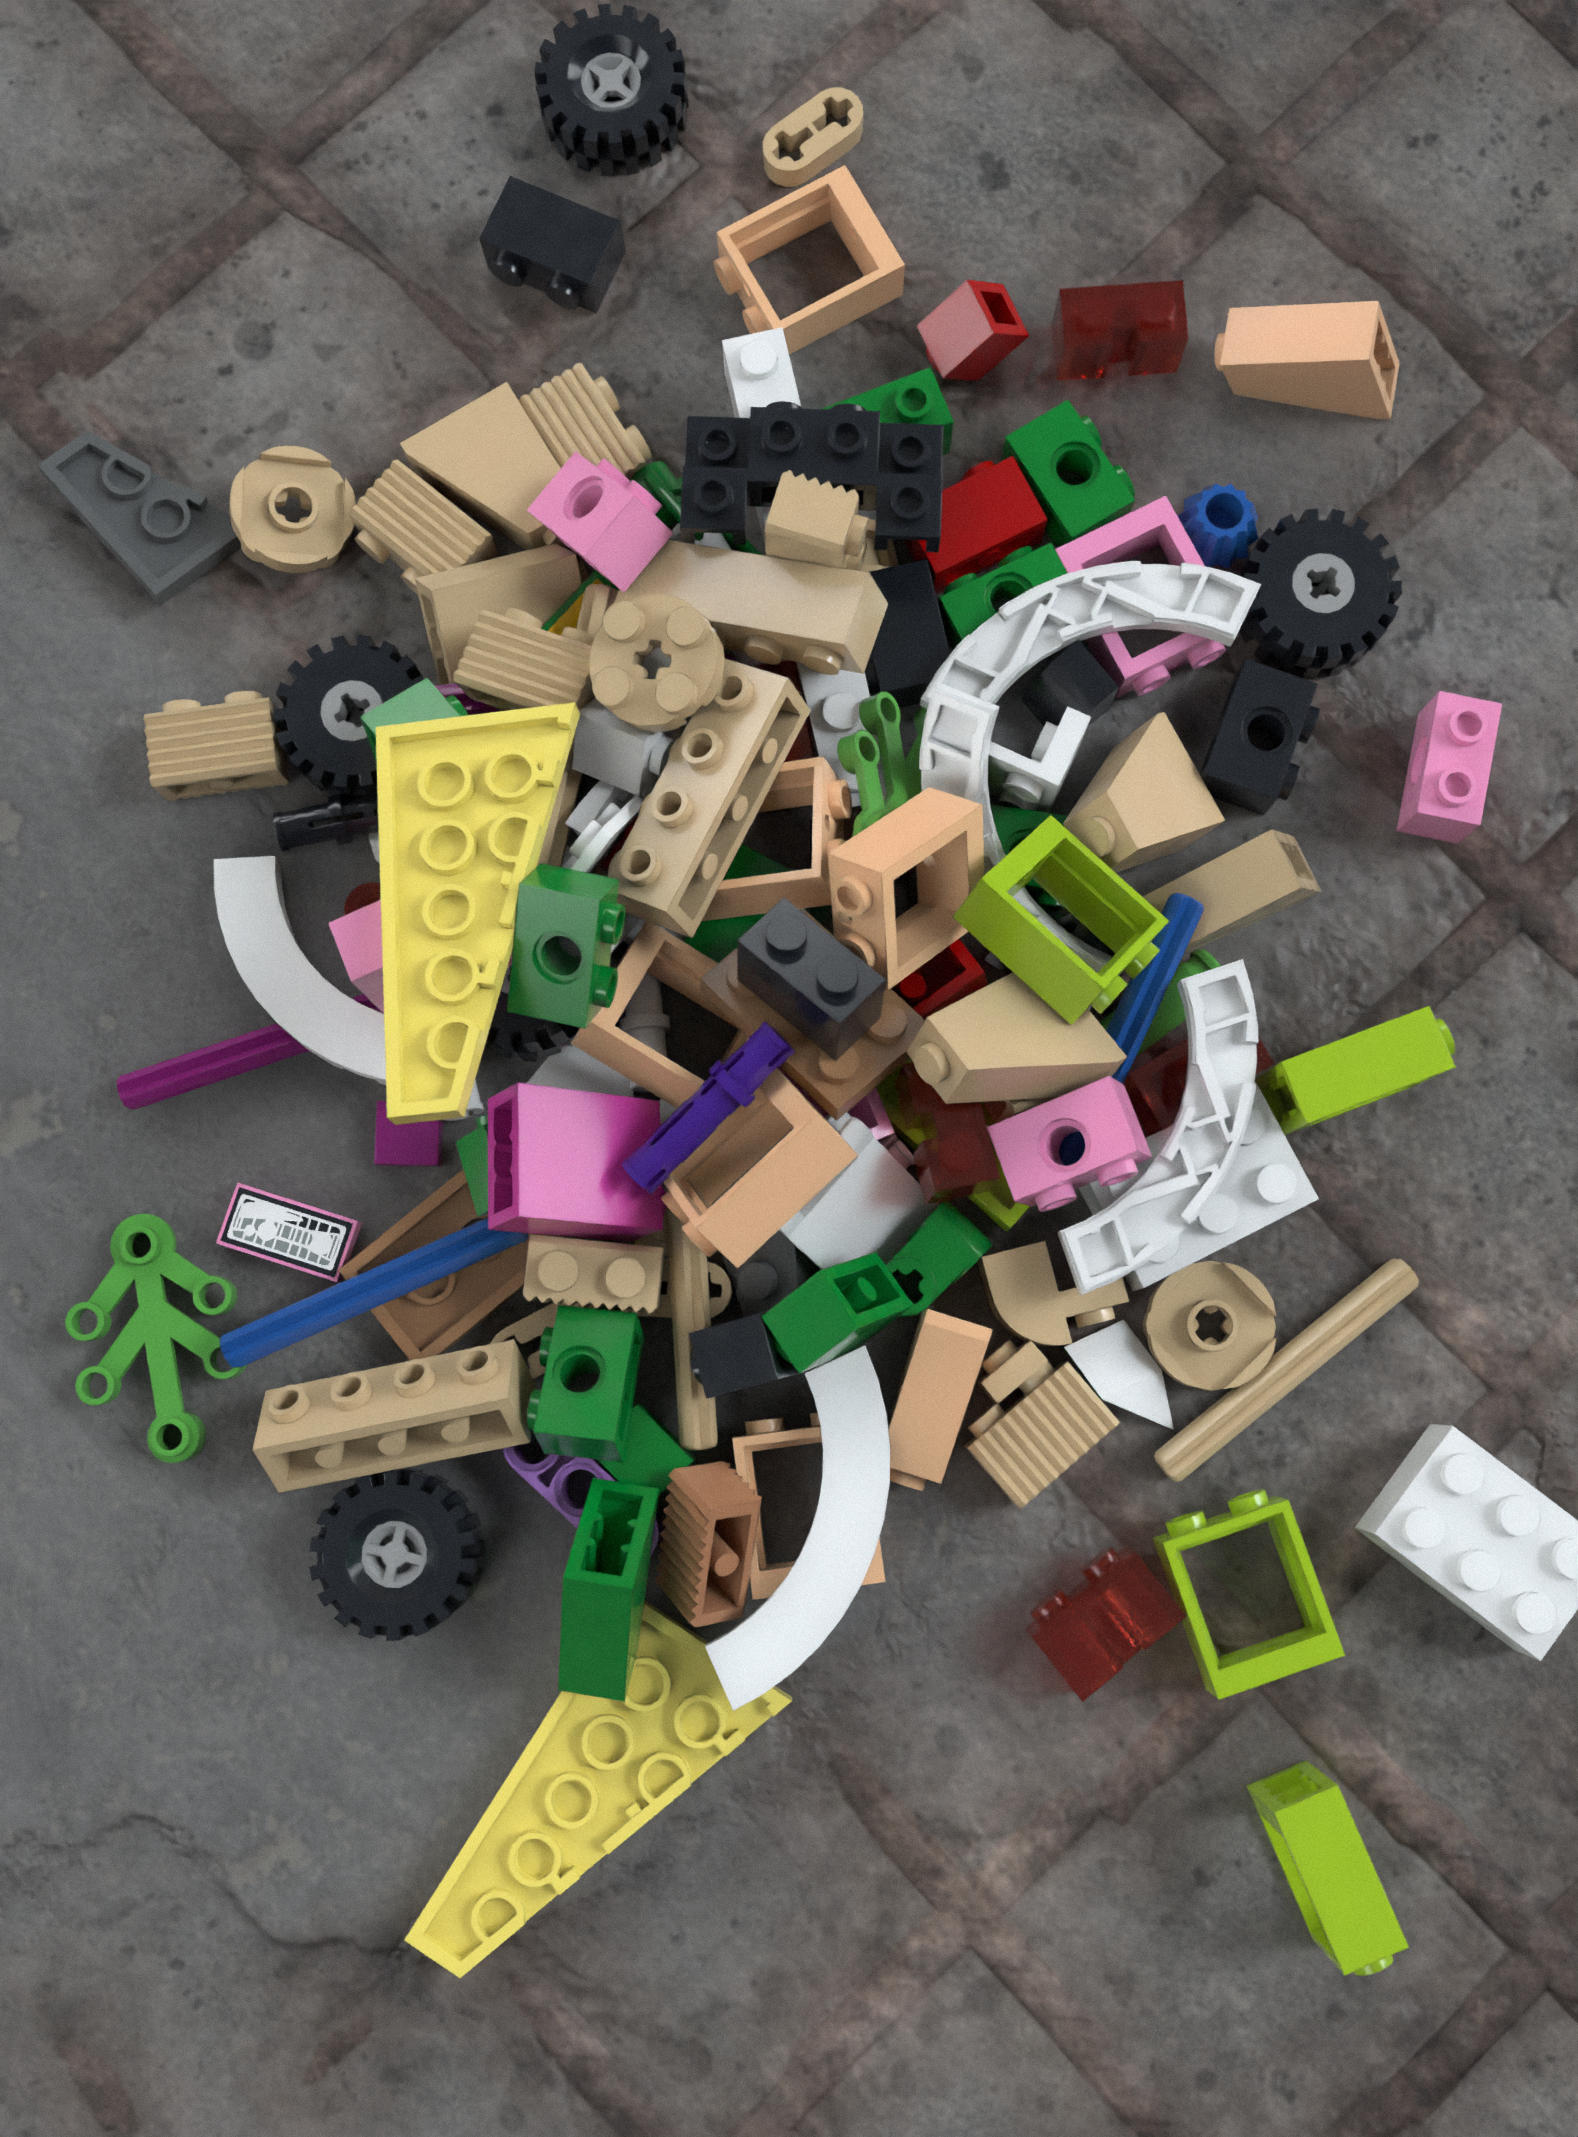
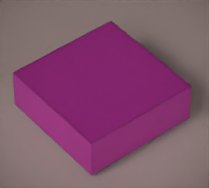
M377 1101L374 1164L377 1166L441 1167L443 1120L395 1125L387 1118V1101Z

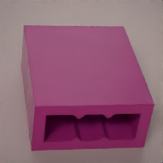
M519 1082L488 1098V1230L632 1242L663 1230V1217L667 1206L661 1199L665 1194L662 1184L653 1194H650L645 1188L640 1187L622 1166V1162L638 1147L640 1148L661 1125L660 1101Z

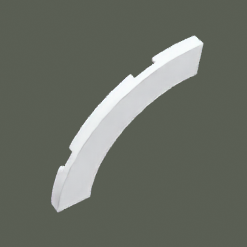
M1127 561L1098 565L1067 573L1035 586L999 608V612L981 624L971 635L968 634L938 669L921 698L920 706L928 709L933 687L938 683L995 705L1003 693L1022 674L1041 660L1064 647L1072 645L1078 639L1082 641L1110 632L1133 629L1170 630L1205 637L1231 647L1261 584L1230 572L1189 563H1181L1180 566L1141 564V561Z
M938 683L933 687L924 719L919 757V770H922L921 787L922 791L931 787L983 805L984 875H986L1006 856L996 832L988 788V756L999 706ZM1025 887L1013 896L1016 901L1096 973L1112 958V956L1089 946L1065 930L1040 907Z
M276 856L214 859V893L220 926L227 949L235 966L256 1000L283 1030L307 1050L335 1067L344 1068L386 1085L384 1014L361 1005L340 992L324 979L308 961L295 939L286 912L282 889V864Z
M1243 959L1181 979L1177 983L1188 1031V1067L1180 1108L1166 1141L1143 1175L1122 1196L1102 1211L1083 1222L1057 1232L1079 1295L1086 1294L1120 1279L1147 1263L1168 1246L1198 1217L1220 1187L1235 1160L1248 1126L1256 1092V1084L1254 1083L1257 1065L1256 1044L1258 1043V1023L1253 991Z
M866 1346L860 1347L805 1373L815 1400L823 1445L822 1483L819 1502L810 1532L799 1557L776 1591L751 1616L705 1646L733 1711L763 1695L793 1673L823 1643L842 1619L861 1587L875 1554L885 1518L890 1485V1441L887 1414L879 1380Z

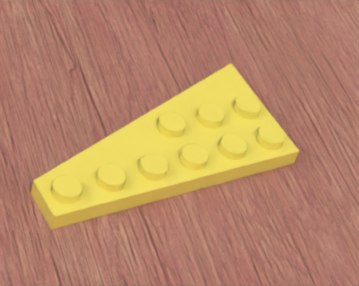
M575 702L376 727L387 1118L395 1125L463 1118L465 1116L513 950L519 883L537 866L580 717V712Z
M644 1600L638 1651L625 1702L561 1691L404 1941L461 1978L525 1925L528 1919L558 1894L561 1895L579 1880L583 1873L607 1853L610 1854L688 1789L692 1782L722 1757H726L743 1743L747 1736L792 1702V1697L774 1686L763 1695L733 1711L705 1648L709 1642Z

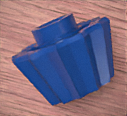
M1215 483L1203 488L1201 492L1185 498L1184 511L1177 515L1206 567L1218 564L1229 569L1235 559L1248 558L1249 545L1259 539L1255 525L1258 515L1254 504L1246 499L1244 490H1236L1232 484L1223 487Z

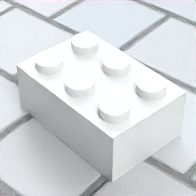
M1254 1083L1256 1084V1092L1246 1132L1235 1160L1220 1187L1198 1217L1168 1246L1147 1263L1125 1275L1132 1291L1143 1289L1319 1199L1257 1083ZM1173 1125L1145 1138L1153 1158L1136 1164L1139 1173L1134 1177L1106 1187H1101L1098 1180L1079 1187L1092 1215L1102 1211L1122 1196L1143 1175L1158 1155Z
M1430 1424L1355 1527L1514 1651L1539 1661L1543 1659L1578 1610V1520L1454 1426Z

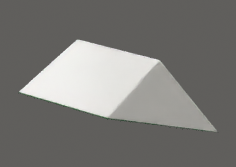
M1124 1320L1064 1347L1102 1400L1174 1430L1162 1370Z

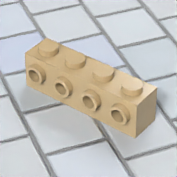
M668 540L624 593L619 589L614 602L631 601L647 594H668L679 597L696 608L710 622L711 627L716 629V634L720 639L723 650L729 649L745 652L751 658L766 664H779L781 659L801 662L808 668L826 675H837L839 670L864 674L888 606L886 599L869 572Z
M725 658L724 674L715 698L706 708L700 706L689 720L682 736L673 743L669 752L668 762L654 789L644 798L639 809L638 819L622 849L612 858L607 876L619 879L617 903L624 904L627 913L693 938L811 711L789 678Z
M513 1339L266 1390L252 1450L277 1491L281 1493L530 1443L531 1430L527 1426V1410L530 1395L533 1389H535V1382Z

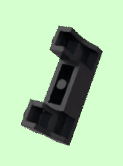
M785 401L773 402L766 407H751L750 418L688 416L680 515L682 542L695 544L696 532L730 533L733 535V545H746L748 497L749 507H771L781 475L791 470L794 477L804 474L807 481L816 477L820 485L829 481L833 489L842 485L846 493L855 489L859 496L858 510H876L874 550H887L888 539L926 540V552L938 553L942 516L943 425L880 423V411H866L865 408L855 404H838L830 409H802L798 404Z

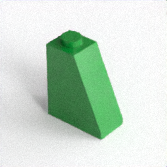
M597 1478L592 1479L563 1575L558 1691L625 1702L639 1645L658 1504V1488Z

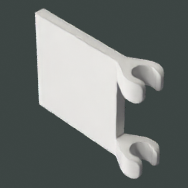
M847 1112L837 1121L828 1114L825 1119L858 1156L782 1226L779 1231L821 1270L873 1252H877L886 1265L907 1244L908 1237L937 1209L939 1204L876 1140L870 1129L862 1121L851 1117Z

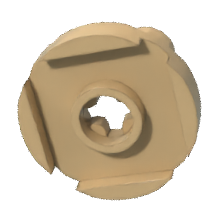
M279 446L260 453L258 460L250 463L245 470L243 467L235 476L230 492V520L233 531L241 542L243 552L251 560L262 562L270 568L283 572L305 573L319 568H328L338 561L340 553L349 544L353 534L354 523L349 516V511L352 506L356 505L353 489L345 478L344 482L340 474L331 468V461L323 455L303 447ZM287 497L299 498L300 507L310 510L311 514L309 517H302L299 522L293 523L286 521L284 515L278 514L275 507L285 506Z
M647 594L631 601L623 600L612 604L604 614L603 625L599 628L594 638L589 657V673L595 698L626 724L649 732H664L677 729L688 723L684 719L693 715L700 706L706 708L719 690L725 665L723 646L718 635L713 631L710 622L686 600L668 594ZM661 647V652L671 658L669 668H659L656 673V679H648V671L642 667L643 660L653 649Z
M1205 1261L1193 1263L1163 1278L1149 1299L1147 1312L1142 1322L1149 1350L1159 1367L1175 1381L1185 1386L1205 1391L1239 1387L1252 1380L1265 1368L1271 1359L1276 1343V1338H1274L1276 1329L1274 1316H1276V1311L1268 1290L1258 1278L1246 1269L1225 1262ZM1201 1309L1207 1314L1220 1310L1226 1317L1220 1325L1226 1335L1220 1342L1212 1337L1201 1341L1196 1335L1195 1331L1198 1329L1199 1323L1195 1317Z

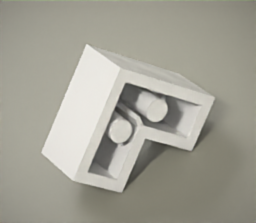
M661 647L653 649L649 655H646L642 667L648 671V679H656V673L659 668H669L671 658L661 652ZM595 698L579 710L580 717L574 737L572 769L640 796L659 779L668 762L669 752L673 743L682 736L688 723L677 729L664 732L639 730L623 722ZM692 715L689 716V717H687V718H685L684 720H686L687 722H689V720L691 719Z

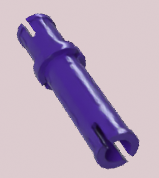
M764 1021L749 1039L724 1063L717 1060L708 1069L711 1076L701 1087L676 1109L640 1148L638 1147L622 1162L625 1171L640 1187L653 1194L668 1176L740 1105L747 1108L756 1099L753 1093L764 1083L763 1081L796 1052L794 1048L777 1030Z

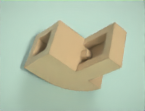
M1045 1241L983 1256L977 1261L989 1306L997 1320L1017 1338L1023 1341L1031 1340L1036 1345L1058 1346L1072 1344L1066 1317L1075 1316L1077 1327L1080 1328L1115 1319L1113 1306L1129 1302L1123 1277L1083 1295H1079L1077 1287L1059 1292Z

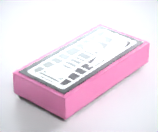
M237 1182L216 1243L341 1283L343 1276L338 1270L349 1262L362 1222Z

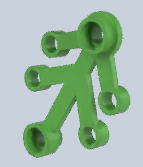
M886 691L867 697L860 702L859 716L866 730H859L842 737L837 745L838 758L843 768L851 774H856L862 809L856 816L852 837L922 792V788H920L922 770H919V757L927 709L921 706V709L915 714L914 724L918 736L904 760L899 730L901 720L900 709L895 698ZM873 735H877L879 746ZM880 755L887 791L884 800L877 769Z
M136 1214L122 1221L115 1229L110 1243V1251L115 1264L89 1301L78 1303L69 1310L65 1320L66 1329L74 1339L79 1341H97L103 1338L111 1327L110 1314L134 1283L136 1285L139 1307L98 1366L88 1367L79 1374L75 1389L79 1399L88 1405H106L111 1403L118 1397L121 1391L122 1378L145 1346L157 1416L151 1423L147 1434L149 1449L156 1458L163 1462H184L200 1453L206 1441V1429L202 1420L196 1414L184 1409L173 1339L202 1358L206 1371L217 1379L236 1378L244 1372L247 1365L233 1367L227 1372L222 1371L217 1366L216 1357L221 1350L220 1337L167 1302L163 1276L193 1293L195 1306L199 1311L207 1315H224L231 1311L237 1302V1289L230 1280L224 1277L209 1275L177 1253L176 1235L172 1227L164 1219L151 1214ZM146 1234L150 1238L151 1248L145 1256L139 1258L133 1252V1242L137 1236ZM214 1284H220L225 1291V1299L217 1308L210 1307L206 1301V1292ZM92 1310L97 1316L98 1323L93 1332L86 1334L80 1327V1318L85 1311ZM98 1373L102 1374L108 1383L107 1391L100 1398L95 1397L90 1391V1381ZM171 1424L176 1425L182 1432V1441L175 1449L167 1447L163 1440V1433Z

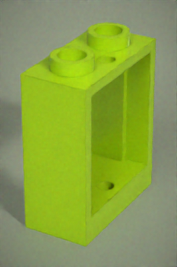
M1052 815L980 879L953 916L957 922L1071 1025L1090 1006L1101 1014L1128 985L1120 977L1123 972L1128 974L1133 980L1160 952V949L1151 941L1169 922L1168 919ZM1031 879H1034L1116 953L1097 973L1013 898Z
M1429 1005L1284 1060L1257 1077L1255 1083L1260 1088L1284 1135H1288L1417 1086L1455 1068L1456 1066L1451 1057L1455 1053V1044L1448 1026L1442 1019H1435Z
M1265 1489L1251 1491L1228 1500L1227 1503L1230 1511L1208 1519L1205 1518L1203 1510L1175 1517L1165 1522L1168 1533L1153 1537L1205 1688L1218 1700L1345 1656L1289 1499L1278 1496L1268 1498ZM1267 1522L1305 1627L1217 1657L1180 1551Z
M1305 1760L1247 1785L1246 1787L1315 1943L1344 1976L1352 1972L1357 1976L1371 1975L1391 1965L1394 1960L1392 1955L1409 1948L1338 1784L1309 1761Z

